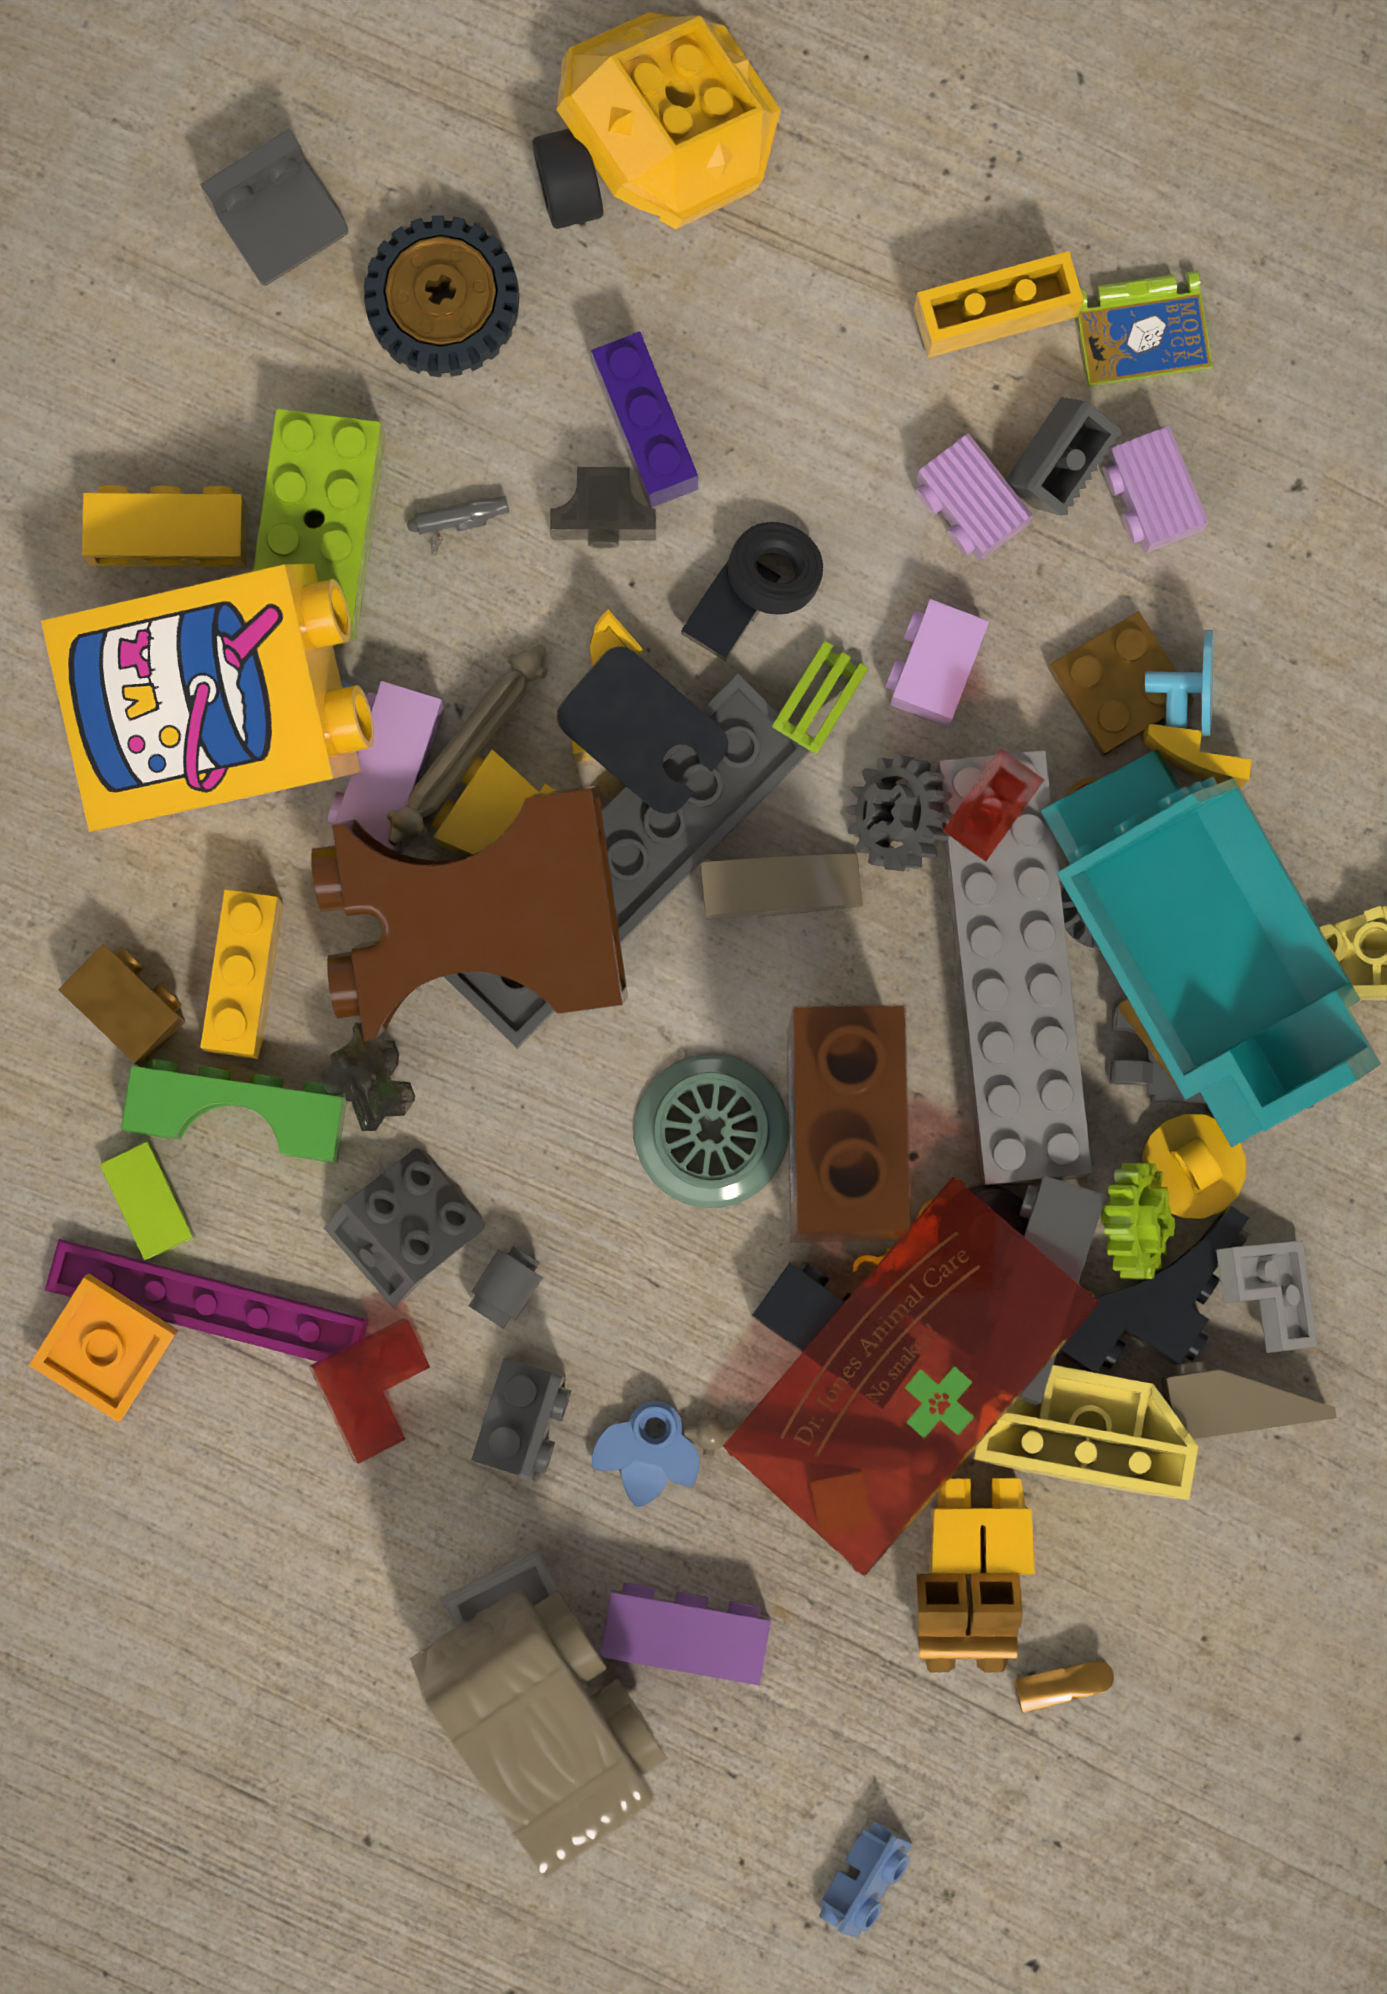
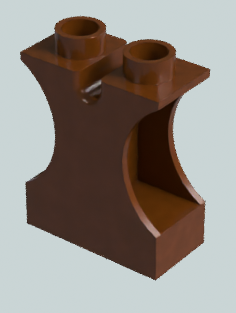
M598 785L538 793L527 797L519 814L503 835L484 850L462 858L426 860L399 853L375 839L356 819L332 825L335 845L312 848L311 867L313 884L320 911L328 912L345 909L346 916L370 914L380 922L382 928L379 940L362 942L352 948L351 952L331 954L327 957L328 984L335 1016L337 1019L360 1016L364 1041L374 1040L387 1030L399 1006L416 988L431 980L455 973L482 972L512 979L537 993L557 1014L620 1006L624 1004L628 997Z

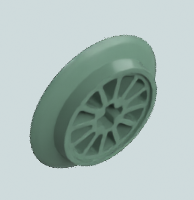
M716 1054L698 1055L671 1065L651 1082L644 1092L636 1112L634 1139L636 1151L644 1170L663 1192L691 1206L721 1208L740 1203L752 1197L773 1178L786 1151L788 1121L778 1092L772 1083L756 1068L729 1056ZM699 1086H714L710 1109H706L697 1090ZM720 1087H726L735 1091L736 1094L726 1107L719 1111L717 1109ZM687 1091H691L700 1112L695 1114L679 1102L678 1098ZM740 1098H744L751 1107V1110L733 1118H728L727 1115ZM671 1107H677L692 1120V1123L668 1121L667 1116ZM707 1117L711 1122L717 1121L720 1118L725 1123V1126L720 1131L723 1138L722 1142L715 1144L714 1141L708 1139L702 1143L698 1139L697 1135L702 1131L701 1124L699 1123L702 1118ZM750 1117L756 1118L757 1132L732 1129L733 1125ZM665 1129L685 1130L691 1134L668 1144L665 1138ZM730 1138L752 1139L756 1141L752 1153L748 1155L731 1142ZM688 1143H694L695 1146L682 1163H678L671 1154V1151ZM728 1147L741 1157L744 1163L737 1169L731 1170L723 1148ZM700 1150H704L705 1158L702 1174H696L687 1170V1165ZM712 1152L718 1154L725 1174L710 1176L708 1174Z

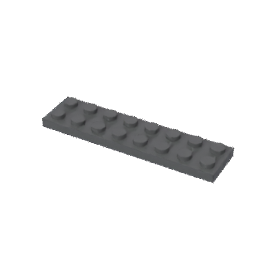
M739 674L701 710L723 729L729 742L727 753L712 772L698 762L696 753L687 745L673 746L664 756L663 767L668 777L674 781L683 782L694 791L693 795L678 811L670 814L659 813L650 808L627 787L602 810L621 944L811 752L771 727L779 713ZM464 972L443 976L516 1049L555 1012L537 993L512 979L500 975Z

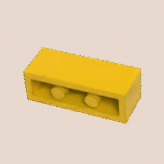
M1066 251L917 292L914 313L927 357L931 358L1076 318L1080 313L1084 299L1070 252Z
M104 485L98 487L97 493H83L82 556L89 566L246 567L247 504L242 494H234V489L231 487L207 486L203 488L202 494H182V489L175 486H153L150 488V493H129V488L124 486Z
M224 889L200 1046L207 1053L260 1060L283 911V903L276 896Z

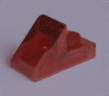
M1000 748L942 831L986 862L1034 798L1044 779Z

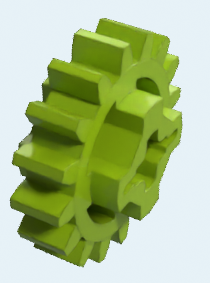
M1122 1163L1121 1170H1115L1114 1172L1115 1185H1109L1108 1187L1111 1199L1107 1205H1103L1101 1211V1223L1105 1226L1104 1232L1108 1239L1107 1253L1108 1255H1114L1112 1268L1120 1271L1121 1278L1153 1279L1155 1271H1161L1162 1269L1160 1256H1167L1168 1251L1165 1243L1168 1237H1173L1175 1229V1218L1171 1216V1208L1168 1203V1187H1161L1163 1173L1162 1171H1156V1164Z

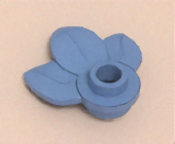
M660 1401L644 1403L633 1412L629 1422L609 1426L601 1434L592 1454L593 1469L601 1471L621 1470L625 1491L636 1507H642L658 1497L665 1488L668 1479L674 1483L692 1487L698 1475L700 1462L696 1447L681 1434L682 1423L678 1413L673 1407ZM658 1417L664 1421L666 1431L660 1438H651L646 1434L645 1424L650 1418Z

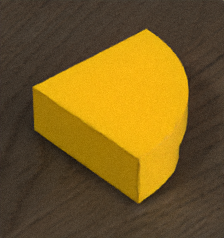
M609 609L596 623L591 637L590 661L592 666L604 652L613 647H626L638 656L643 653L641 646Z

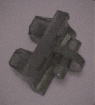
M356 1022L352 1027V1039L346 1046L330 1055L331 1064L323 1070L321 1080L328 1093L335 1095L343 1094L345 1100L352 1103L362 1131H376L386 1116H405L415 1101V1094L410 1082L391 1080L390 1078L399 1064L400 1054L395 1041L380 1039L364 1041L362 1024Z

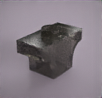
M577 467V487L573 497L560 507L550 508L552 540H588L589 547L602 549L618 547L619 541H656V509L645 507L634 498L630 489V467Z

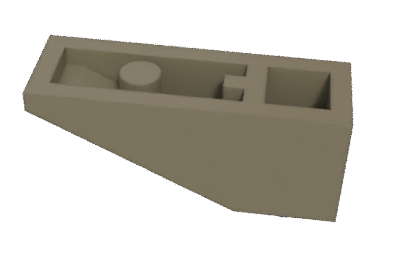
M1205 1361L1173 1365L1174 1376L1161 1378L1165 1401L1193 1439L1337 1418L1336 1409L1333 1406L1223 1370L1206 1371Z

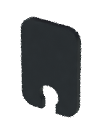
M617 646L604 652L562 701L557 710L556 719L563 733L650 808L659 813L670 814L678 811L694 793L686 784L681 781L672 780L665 773L663 759L669 749L677 745H687L696 753L698 762L710 772L715 769L728 751L729 742L723 729L641 657L626 647Z

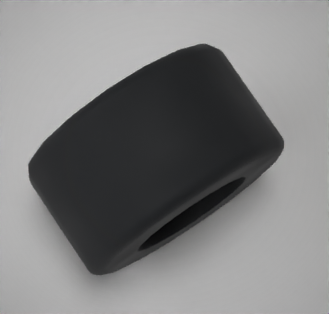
M570 129L535 137L532 141L533 152L552 226L555 229H560L600 219L604 214L600 188L593 159L585 145L574 137Z

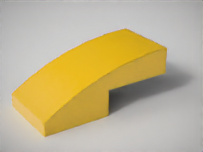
M1149 724L1144 731L1142 741L1144 745L1152 751L1158 749L1164 760L1190 774L1206 780L1214 776L1217 783L1234 778L1239 788H1243L1250 779L1252 759L1199 752L1202 731Z

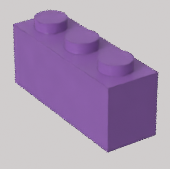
M628 1582L623 1583L622 1592L611 1590L600 1657L760 1686L771 1623L770 1618L760 1616L761 1606L730 1601L728 1611L707 1607L709 1597L685 1592H677L675 1601L654 1598L655 1587Z

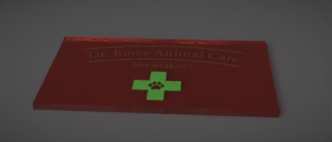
M953 1176L910 1226V1231L895 1243L725 1442L723 1447L727 1450L729 1456L735 1457L853 1566L855 1572L866 1576L1100 1302L1095 1298L1093 1292L1086 1291L966 1187L964 1181L957 1180Z

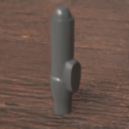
M506 496L469 500L467 503L418 513L408 521L407 528L411 532H419L420 535L455 527L457 531H463L484 526L487 520L497 515L510 513Z

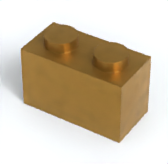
M102 944L58 990L133 1063L142 1067L147 1059H150L185 1023L176 1013L182 1004L162 984L158 983L152 990L137 975L144 967L122 946L113 953L107 946Z

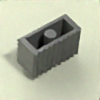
M1061 396L1005 480L1014 492L1034 509L1061 516L1067 515L1068 507L1074 506L1073 498L1080 497L1079 489L1086 488L1085 481L1092 480L1091 472L1098 471L1097 463L1104 462L1103 455L1110 453L1109 446L1116 445L1115 437L1121 436V428L1090 403Z

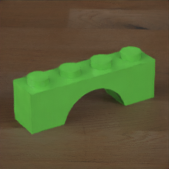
M147 1059L145 1068L131 1066L121 1130L127 1133L181 1140L190 1125L204 1113L219 1107L239 1106L259 1113L269 1123L276 1136L279 1151L284 1156L338 1163L347 1100L343 1097L335 1096V1086L305 1082L303 1091L282 1088L284 1079L252 1074L251 1083L231 1081V1071L202 1066L199 1067L198 1076L177 1073L178 1063L157 1059Z

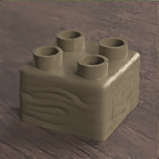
M516 1589L510 1591L491 1606L479 1611L473 1619L460 1623L453 1630L437 1639L428 1648L413 1655L410 1659L426 1705L546 1879L563 1865L571 1862L580 1854L598 1844L608 1832L617 1830L640 1810L650 1806L653 1801V1792L644 1775L668 1758L653 1736L654 1732L618 1679L594 1695L587 1686L586 1682L607 1669V1667L593 1647L594 1643L560 1592L557 1590L533 1606L526 1594Z

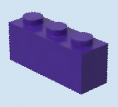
M639 331L591 350L593 369L649 508L698 490L697 471L641 332Z

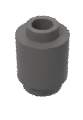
M515 1246L511 1248L508 1254L498 1249L471 1292L475 1296L468 1306L504 1329L511 1318L517 1320L542 1281L543 1277L535 1272L540 1262Z

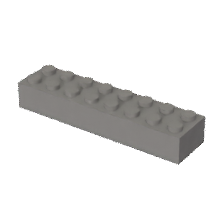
M1045 750L940 760L936 773H942L945 778L938 789L951 792L952 798L943 804L944 811L953 814V820L942 822V830L949 836L947 841H943L980 1185L1005 1186L1040 1182L1044 1175L1058 1180L1087 1177L1092 1174L1060 878L1057 875L1059 869L1055 836L1040 812L1051 805Z

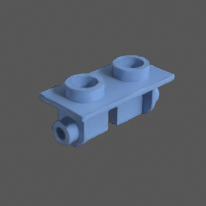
M873 1822L869 1830L863 1828L845 1862L861 1871L858 1878L854 1880L844 1872L838 1871L819 1903L823 1906L819 1914L820 1918L835 1927L843 1920L837 1931L858 1938L862 1931H868L878 1919L882 1909V1904L879 1901L889 1884H895L903 1876L909 1864L907 1853L913 1845L909 1841L893 1835L889 1842H887L892 1832L877 1822Z

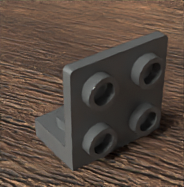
M290 129L282 132L200 184L207 203L263 286L269 285L349 233L344 219L305 162L301 146Z
M415 1148L346 1201L326 1224L324 1229L394 1308L408 1297L428 1274L476 1237L485 1228V1224L420 1149Z
M503 1358L471 1461L519 1475V1478L527 1481L533 1480L536 1471L543 1474L544 1472L546 1473L555 1446L554 1441L546 1439L552 1419L557 1421L563 1420L572 1390L562 1388L565 1377Z

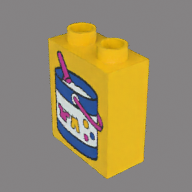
M284 564L41 620L89 832L361 773L356 751L373 747L374 725L367 698L359 685L342 688L333 645L347 643L350 640L351 625L347 603L342 589L335 579L318 582L315 564Z

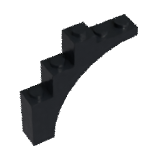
M1233 1206L1227 1207L1198 1242L1168 1267L1155 1273L1153 1279H1144L1131 1287L1095 1298L1073 1300L1057 1351L1088 1372L1097 1373L1101 1366L1110 1370L1126 1346V1343L1119 1339L1122 1333L1125 1332L1173 1365L1180 1364L1184 1357L1193 1361L1209 1337V1334L1203 1331L1209 1319L1193 1309L1192 1305L1195 1301L1203 1305L1215 1290L1220 1281L1219 1277L1213 1274L1218 1267L1216 1250L1243 1247L1249 1237V1233L1243 1230V1227L1250 1217ZM935 1265L932 1266L935 1271L929 1270L925 1279L930 1285H938L928 1287L925 1285L924 1280H922L916 1290L924 1297L921 1299L914 1292L912 1296L916 1301L919 1300V1302L915 1303L910 1298L905 1306L910 1310L906 1315L915 1320L938 1297L960 1279L950 1273L948 1277H943L944 1270L941 1269L940 1272V1268ZM962 1281L936 1303L918 1323L932 1331L926 1325L928 1323L934 1330L932 1331L933 1333L937 1332L936 1335L973 1359L979 1339L989 1342L996 1321L986 1317L994 1292ZM910 1301H911V1305H914V1304H915L914 1307H910V1306H909Z

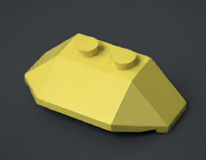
M1053 1365L1042 1401L1039 1405L1004 1394L999 1395L984 1405L974 1459L1042 1476L1138 1494L1189 1500L1199 1446L1154 1384Z

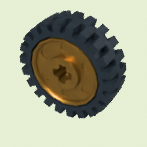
M443 215L432 216V221L423 222L422 218L411 221V227L405 230L402 226L392 232V239L388 242L384 240L379 245L377 256L371 258L367 267L368 275L364 281V303L370 327L379 344L384 350H387L392 359L399 364L404 363L409 370L419 374L421 371H425L431 377H441L442 373H450L451 377L463 375V370L471 368L473 372L483 367V361L488 358L492 360L499 354L502 344H507L512 336L513 326H516L519 309V286L509 255L502 249L501 243L493 235L491 237L487 235L485 229L476 223L473 226L468 225L463 218L453 217V221H448L444 219ZM444 288L450 289L452 300L444 298L440 305L434 304L432 293L440 295Z

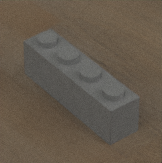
M1045 1175L1042 1177L1038 1188L1028 1185L1019 1212V1216L1028 1218L1022 1239L1012 1236L1003 1263V1267L1011 1269L1012 1272L1006 1290L996 1287L986 1317L996 1321L989 1342L979 1339L970 1370L979 1373L976 1386L1034 1405L1041 1403L1106 1195Z

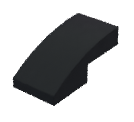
M728 561L681 630L683 636L725 662L751 621H754L760 612L747 605L733 590L728 577ZM756 561L758 572L763 578L773 583L779 582L781 579L779 574Z

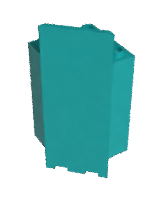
M1157 749L1040 811L1070 863L1069 866L1057 872V875L1185 1100L1199 1092L1201 1093L1231 1147L1262 1130L1266 1131L1353 1084L1381 1064L1349 1009L1350 1006L1361 999L1234 778L1218 784L1213 776L1201 783L1199 781L1187 788L1185 786L1180 789Z

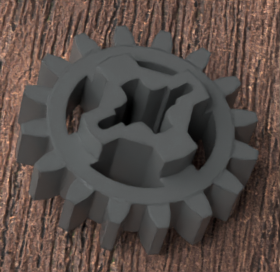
M895 755L894 759L881 757L877 759V770L865 768L862 771L863 778L866 781L864 787L852 786L851 791L858 797L857 805L848 806L846 810L847 813L856 815V823L848 828V834L860 835L861 839L857 843L855 850L857 853L869 854V864L883 866L886 870L904 871L905 868L919 869L922 868V857L935 858L938 855L933 845L935 840L947 841L949 836L941 829L942 822L953 820V814L944 811L943 804L952 798L951 792L938 789L945 777L942 773L930 772V762L904 755ZM901 779L909 781L907 785L896 784ZM893 841L903 843V845L896 848L890 844Z

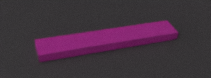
M58 1239L45 1291L72 1297L82 1279L89 1273L167 1323L356 1371L369 1322L368 1319Z

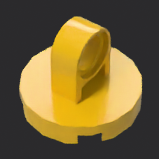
M1183 1114L1163 1122L1148 1136L1141 1153V1163L1156 1164V1171H1162L1163 1181L1161 1187H1168V1203L1171 1208V1214L1181 1219L1201 1220L1223 1212L1238 1197L1246 1179V1156L1241 1143L1231 1147L1217 1121L1204 1114Z

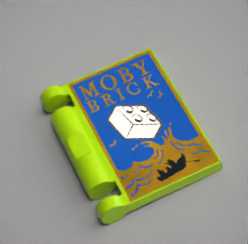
M1198 271L1186 272V285L1189 293L1179 295L1177 294V282L1174 274L1096 286L1099 307L1088 308L1085 288H1080L1084 301L1077 319L1088 387L1205 370L1213 367Z

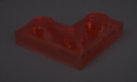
M402 1318L309 1366L353 1462L359 1464L406 1440L384 1395V1391L430 1368L408 1319Z

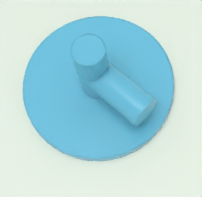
M1205 630L1203 672H1145V693H1166V726L1187 728L1188 693H1202V736H1211L1214 630Z

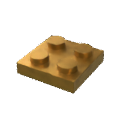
M1139 611L1048 666L1050 673L1102 756L1143 733L1149 724L1156 725L1166 719V693H1145V672L1177 671ZM1188 693L1187 706L1194 701L1191 693Z

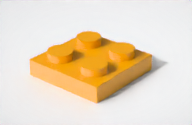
M88 1273L82 1279L29 1366L120 1423L179 1330Z

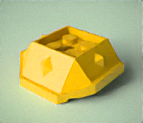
M648 12L567 50L562 58V76L556 110L574 137L583 143L589 151L595 169L613 196L637 209L657 215L659 221L674 229H678L755 192L762 183L781 109L725 25L710 23L701 16L676 17Z

